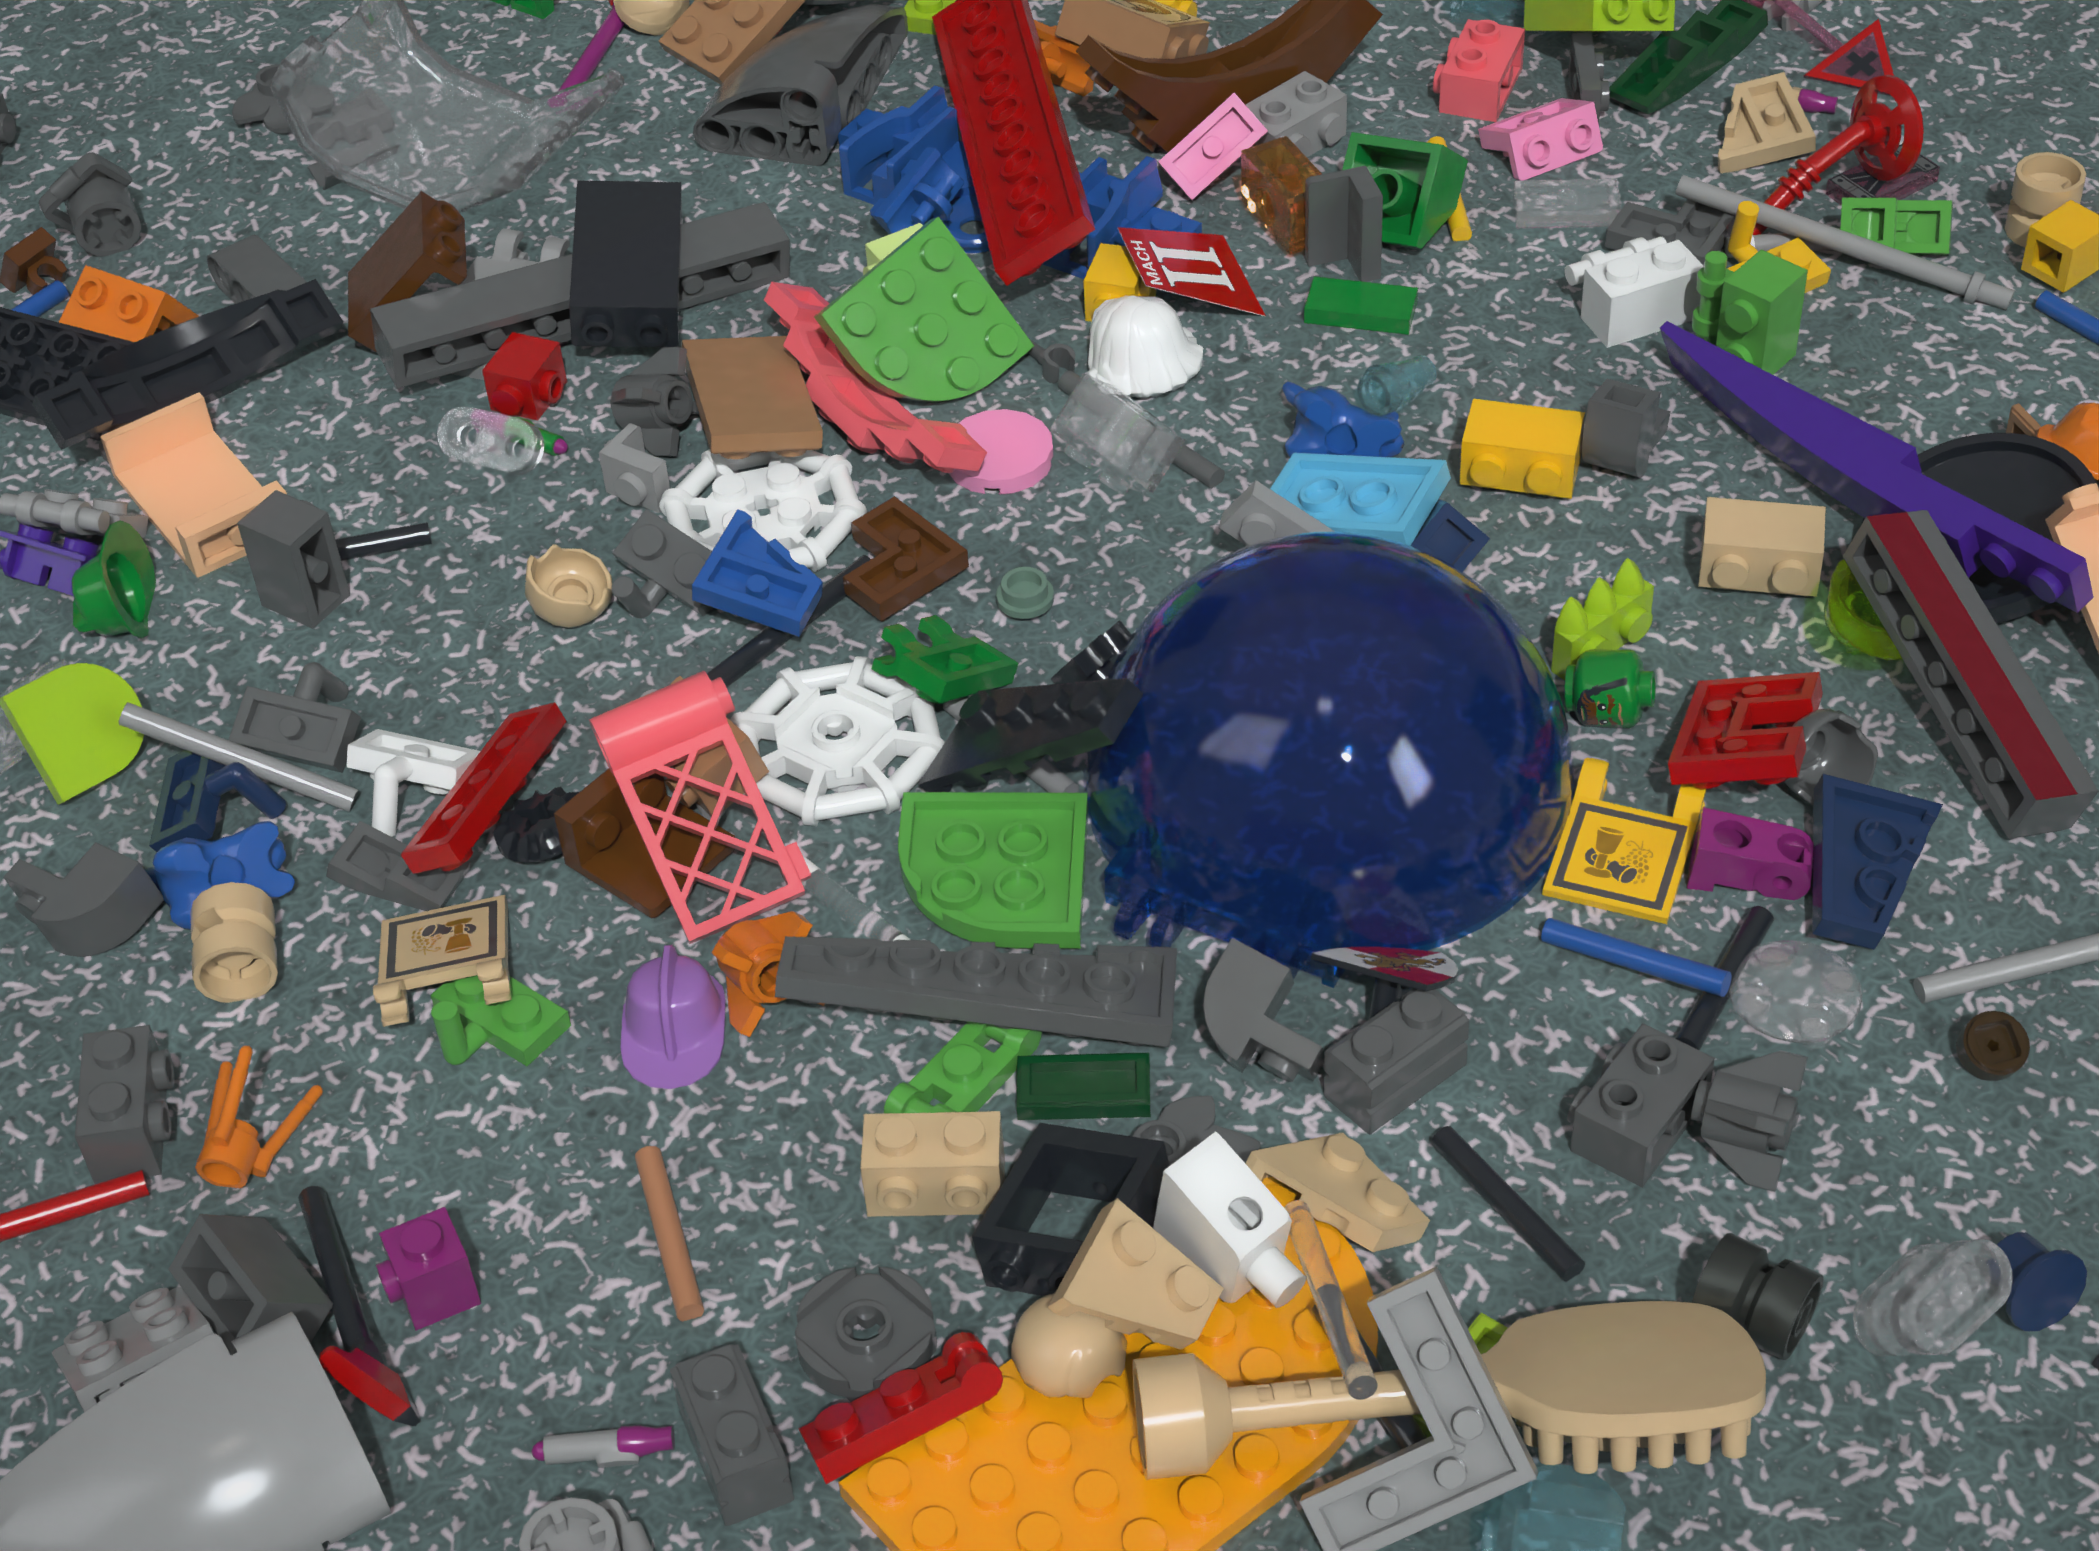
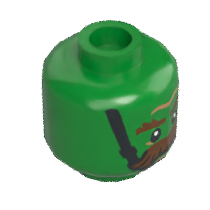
M1590 649L1579 656L1576 664H1569L1567 666L1565 676L1566 709L1568 713H1576L1579 722L1583 726L1632 728L1640 721L1643 707H1654L1655 672L1644 671L1640 656L1633 650Z

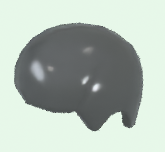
M1826 708L1812 711L1792 725V727L1803 726L1806 752L1798 777L1788 778L1784 782L1800 798L1814 806V788L1822 774L1865 785L1871 782L1878 759V750L1876 745L1860 730L1862 726L1857 720L1840 710L1834 711Z

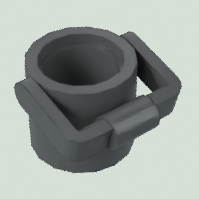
M94 152L86 153L73 166H70L39 199L38 203L45 217L74 233L78 244L86 252L95 256L104 257L129 250L140 237L141 223L128 185L133 181L132 177L121 167ZM62 202L65 203L68 214L57 209Z

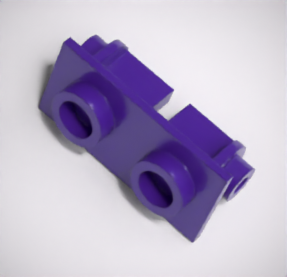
M21 523L19 524L18 532L0 530V536L8 539L7 547L0 551V569H3L7 577L45 586L49 568L52 567L47 588L74 596L71 582L72 575L78 568L97 556L99 545L71 537H65L63 545L52 542L53 531Z

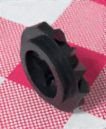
M557 787L548 794H542L536 790L534 795L527 800H514V809L501 813L498 820L499 826L492 832L500 853L507 859L516 862H537L562 854L554 813L579 792L566 793L562 787Z

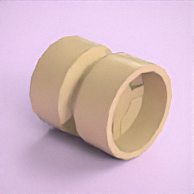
M2052 152L2034 153L2019 161L2015 172L2011 193L2012 199L2010 200L2005 224L2007 236L2014 243L2025 247L2030 225L2069 200L2080 204L2086 179L2084 167L2071 157Z
M235 882L214 885L201 892L193 901L190 912L191 939L193 942L192 978L196 989L210 999L226 1003L257 998L266 994L275 985L278 975L277 947L274 941L276 935L275 910L271 897L260 888L247 883Z

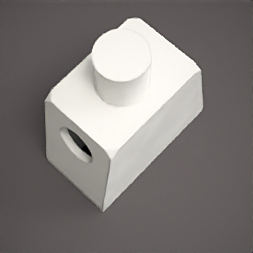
M1215 1131L1163 1171L1153 1229L1224 1288L1219 1297L1224 1302L1235 1303L1254 1287L1276 1308L1284 1306L1296 1296L1304 1286L1307 1278L1284 1255L1292 1223L1289 1213L1229 1144Z

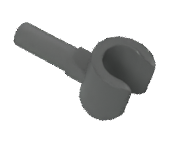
M1030 339L1034 347L1027 353L1043 365L1042 375L1047 382L1054 384L1059 381V367L1065 368L1068 371H1075V352L1071 347L1064 344H1053L1044 349Z

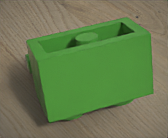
M1760 250L1733 272L1726 269V254L1720 251L1708 252L1705 255L1704 267L1698 271L1696 290L1701 294L1700 305L1693 311V331L1696 333V336L1774 375L1796 355L1808 270L1764 250Z

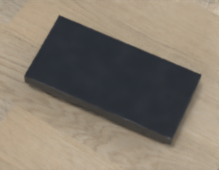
M0 307V414L46 426L32 405L36 394L67 382L72 374L134 342ZM97 434L93 437H90V439L100 441V436L103 434Z

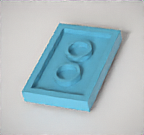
M1293 453L1270 489L1349 540L1348 546L1408 550L1451 477L1446 460Z

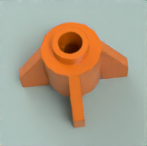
M790 911L759 920H744L734 924L721 936L711 952L717 958L719 968L726 975L729 1021L739 1033L748 1037L751 1036L765 1011V1008L760 1003H777L787 999L775 997L776 975L785 936L807 937L813 926L803 915Z

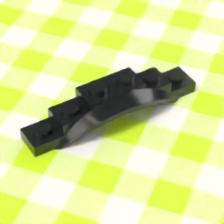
M314 279L287 291L275 290L218 309L134 342L72 374L67 382L36 394L32 405L62 450L102 433L104 435L198 392L204 397L206 404L241 388L245 379L289 361L294 350L339 332L343 320L317 280Z

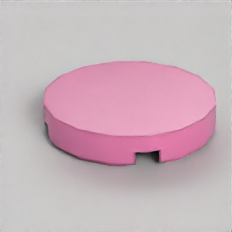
M1001 409L983 411L966 417L958 423L967 429V433L987 451V454L979 471L954 469L952 473H949L955 483L972 492L985 494V488H999V495L1013 494L1033 487L1047 476L1052 466L1053 443L1051 432L1041 420L1025 412Z

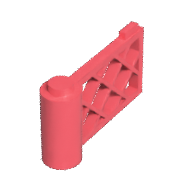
M705 671L589 719L601 752L617 782L689 944L805 895V889L801 882L811 878V873L797 842L784 846L728 724L726 715L734 712L735 707L721 677L711 681ZM723 744L732 764L724 787L690 775L699 754ZM686 760L682 772L670 768ZM655 773L678 781L666 812L641 803L632 783ZM736 777H738L745 795L732 791ZM686 785L719 797L708 827L674 815ZM727 800L753 810L757 823L749 843L715 831ZM647 816L661 821L656 836ZM670 825L703 837L691 868L668 860L664 856L661 846ZM762 832L771 851L757 846ZM711 840L745 852L733 883L699 871ZM752 856L777 864L787 884L765 895L741 887ZM672 872L687 877L682 892ZM698 881L728 892L729 894L721 914L696 925L686 904L694 882ZM737 896L749 900V902L732 909Z

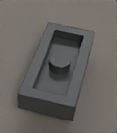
M1572 33L1568 67L1572 98L1594 102L1599 124L1600 111H1608L1610 98L1609 82L1603 81V53H1595L1592 33Z

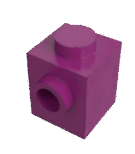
M445 1207L379 1233L387 1257L386 1261L375 1265L390 1304L401 1299L403 1300L415 1331L481 1304L468 1257Z

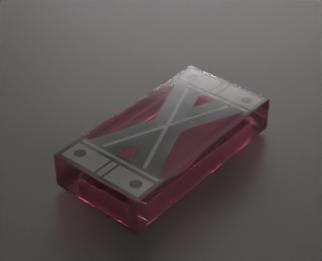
M1903 143L1899 145L1894 155L1896 157L1899 156ZM1920 154L1917 162L1908 174L1896 180L1883 181L1872 177L1859 164L1828 179L1826 195L1842 205V198H1897V200H1901L1937 182L1940 166ZM1878 156L1869 159L1874 165L1883 168Z

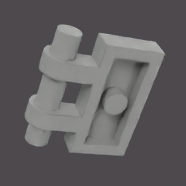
M45 489L44 494L24 491L20 495L3 493L0 497V514L16 517L19 523L30 526L62 528L65 532L74 534L105 536L109 525L121 520L129 523L144 538L148 524V516L128 513V503L118 500L94 498L93 506H91L89 502L78 500L79 494L50 489Z

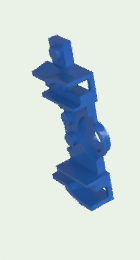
M934 85L910 108L900 106L885 114L865 109L839 132V154L844 194L873 205L876 204L880 197H888L900 182V172L910 159L917 160L927 146L936 148L941 153L945 163L965 182L950 201L953 212L947 220L942 222L965 253L990 251L985 232L981 234H967L960 229L967 222L982 221L964 144L963 141L959 140L957 110L948 107L944 88ZM1146 156L1124 179L1108 175L1107 160L1098 157L1082 173L1079 172L1096 229L1086 236L1088 267L1070 261V254L1079 245L1070 249H1064L1042 265L1084 279L1100 243L1126 246L1117 227L1202 233V223L1180 216L1175 212L1154 207L1163 196V188L1155 158ZM871 179L873 191L863 188Z

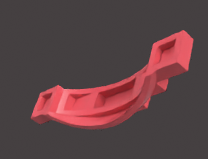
M771 282L764 301L780 316V323L790 329L783 346L800 362L799 368L810 375L806 382V387L811 400L819 407V414L841 428L848 435L847 441L849 444L866 453H876L878 449L885 450L891 457L906 463H913L915 459H922L930 467L945 473H952L954 469L979 471L987 451L967 433L965 427L958 423L918 419L906 410L892 395L876 388L854 370L814 318L815 315L830 304L814 288Z

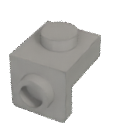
M629 423L613 439L609 440L599 452L606 493L619 497L629 505H639L660 513L659 504L662 494L670 489L666 461L645 453L641 427Z

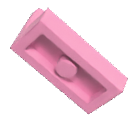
M1233 93L1159 160L1158 164L1191 200H1194L1266 135L1268 130L1241 99Z

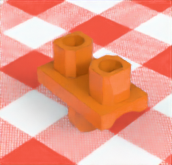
M1034 20L1052 83L1083 97L1093 91L1094 81L1085 74L1091 65L1076 52L1080 45L1055 35L1056 25L1050 27Z

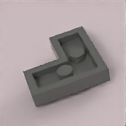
M1689 199L1686 200L1676 215L1627 202L1606 231L1605 247L1618 250L1623 248L1626 241L1643 237L1646 240L1663 237L1667 243L1680 240L1704 266L1705 255L1710 251H1720L1725 244L1726 237H1730L1735 215Z

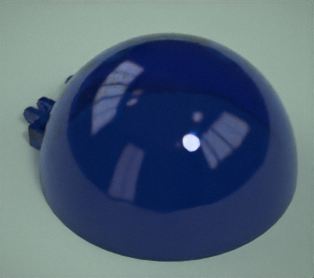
M1349 532L1293 534L1245 546L1205 566L1176 586L1145 616L1122 648L1106 680L1129 678L1143 693L1141 700L1115 742L1088 751L1085 762V793H1088V816L1094 836L1103 855L1109 862V865L1104 870L1106 903L1116 907L1120 902L1123 903L1115 916L1113 930L1117 936L1128 940L1129 938L1132 939V936L1136 934V931L1139 930L1147 918L1154 914L1159 917L1156 918L1150 932L1148 944L1152 947H1171L1172 943L1176 941L1186 926L1228 943L1234 938L1290 968L1293 979L1299 970H1303L1322 977V984L1334 988L1345 969L1311 960L1312 953L1344 947H1389L1428 951L1454 942L1483 928L1510 910L1533 889L1551 866L1574 798L1573 750L1565 710L1546 663L1526 631L1497 598L1481 584L1456 567L1424 550L1382 537Z

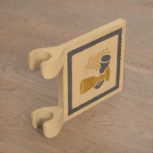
M505 895L382 920L378 984L373 986V995L375 1001L380 1003L383 1027L409 1022L406 990L477 975L483 984L486 1005L512 999L508 971V904Z

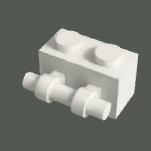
M1639 237L1626 241L1623 248L1604 254L1601 250L1584 254L1581 261L1565 267V277L1571 286L1584 283L1581 319L1608 348L1659 332L1660 327L1666 321L1676 326L1692 321L1693 311L1700 305L1701 294L1696 290L1698 271L1704 266L1680 240L1667 243L1663 237L1650 240Z

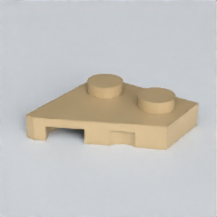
M1784 72L1735 84L1731 99V112L1728 114L1725 124V138L1722 149H1719L1718 170L1720 173L1739 171L1816 151V135Z
M1344 1133L1251 1151L1245 1163L1261 1182L1265 1178L1274 1177L1300 1192L1302 1195L1296 1208L1318 1221L1336 1227L1345 1237L1371 1252L1416 1242L1421 1239L1430 1222V1219L1409 1199L1408 1193L1400 1185L1392 1182L1366 1156L1362 1146L1348 1138Z
M1117 1198L1101 1209L1048 1308L1055 1314L1069 1317L1077 1311L1105 1319V1328L1128 1335L1142 1333L1153 1342L1182 1350L1198 1340L1224 1288Z

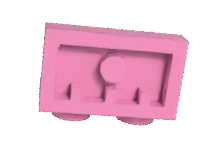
M1560 98L1478 129L1482 148L1502 151L1504 157H1509L1513 177L1520 181L1596 154L1603 149L1595 104L1592 101Z

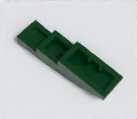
M1721 0L1708 15L1696 11L1678 31H1662L1609 87L1610 98L1648 115L1679 100L1733 60L1768 26L1767 11L1742 0Z

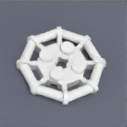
M708 449L701 454L702 461L675 488L664 491L659 504L660 510L667 517L668 523L713 551L737 509L745 511L752 517V528L768 542L776 539L790 551V556L795 562L805 565L814 572L827 565L826 558L852 531L851 522L867 513L865 505L858 499L851 478V463L842 455L828 456L814 450H807L803 455L796 457H785L775 452L751 453L747 458L735 460L724 458L719 454H713ZM769 464L768 467H764V468H759V469H754V470H749V471H744V472H739V473H734V472H733V471H736V470H741V469H746V468H751V467H756V466H761V465ZM799 469L813 473V475L809 477L802 476ZM714 480L712 483L713 492L707 498L697 497ZM832 489L836 504H820L818 496ZM768 508L770 509V514L760 516L756 510ZM690 519L707 520L709 528L697 533L693 530ZM820 526L824 527L815 538H806V534L812 527L814 531Z
M856 656L854 661L850 663L794 671L790 667L780 670L776 674L777 680L744 712H737L730 719L750 738L759 755L758 742L761 739L776 741L778 750L761 757L769 773L760 779L756 785L764 800L801 817L804 825L817 826L819 820L880 810L889 815L899 810L903 792H909L922 779L945 743L940 736L934 709L935 703L921 698L916 693V688L897 676L886 677L872 670L869 657ZM836 689V693L834 694L821 695L820 692L824 690ZM788 701L790 702L778 715H775ZM908 715L913 720L915 732L897 730L895 721ZM842 732H847V736L837 740L826 739L827 734L838 736ZM896 755L909 757L889 778L883 774L882 770ZM787 773L808 783L806 792L776 778ZM861 783H865L868 787L855 790ZM827 789H831V790H833V791L838 792V793L826 794Z

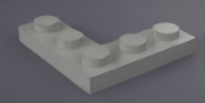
M1437 1266L1373 1295L1367 1301V1305L1432 1436L1302 1495L1299 1502L1323 1551L1379 1550L1537 1479L1539 1471Z

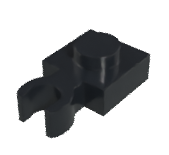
M1119 620L1103 635L1101 634L1093 640L1087 648L1072 658L1051 680L1055 684L1106 680L1118 670L1112 663V660L1135 638Z

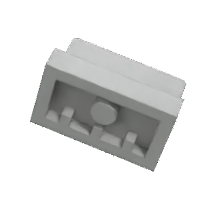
M176 1287L170 1291L168 1288H158L149 1291L130 1304L129 1312L105 1324L102 1321H94L76 1328L64 1338V1345L52 1351L59 1369L76 1395L83 1412L150 1368L205 1336L214 1334L209 1322L197 1309L182 1287Z

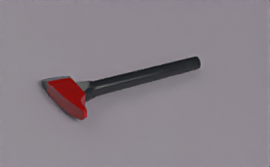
M319 1186L307 1187L301 1191L298 1199L328 1297L333 1303V1314L345 1349L342 1350L336 1346H328L320 1353L319 1361L322 1367L335 1380L371 1408L392 1421L416 1426L421 1422V1419L408 1389L399 1374L384 1365L383 1358L371 1338L325 1191Z

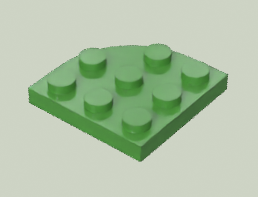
M939 216L929 220L814 316L844 358L866 381L889 395L931 403L953 400L977 392L997 379L1034 347L1033 343Z
M903 792L898 853L902 879L910 898L929 920L953 935L968 941L995 942L996 947L1033 948L1034 943L1059 944L1060 949H1081L1089 810L1088 793Z

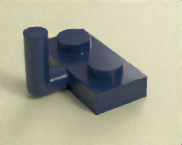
M184 750L168 758L149 846L158 852L167 844L186 837L207 841L213 836L216 827L220 797L233 789L238 791L269 819L278 817L284 811L286 801L244 764L233 762L224 765Z

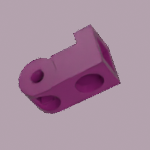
M1703 807L1691 848L1687 889L1712 892L1714 885L1718 884L1748 891L1758 890L1765 897L1797 900L1806 895L1811 886L1814 843L1804 831L1792 826Z

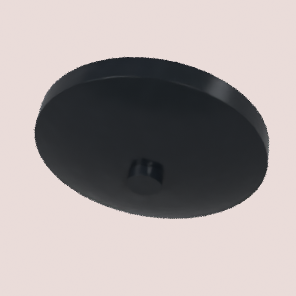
M1986 433L1965 436L1936 445L1918 454L1923 475L2053 541L2045 519L2064 504L2062 497L2076 488L2096 483L2088 468L2068 450L2050 441L2023 434ZM1984 564L1969 577V580L1973 583L1977 593L1996 623L2027 615L2049 604V602L2040 599L2029 587L2009 576L2002 578L1993 574Z

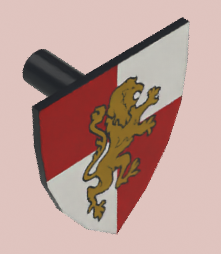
M1344 947L1311 954V960L1376 977L1369 1019L1393 1002L1402 1001V996L1413 988L1429 991L1454 983L1459 971L1455 962L1442 952L1389 947Z

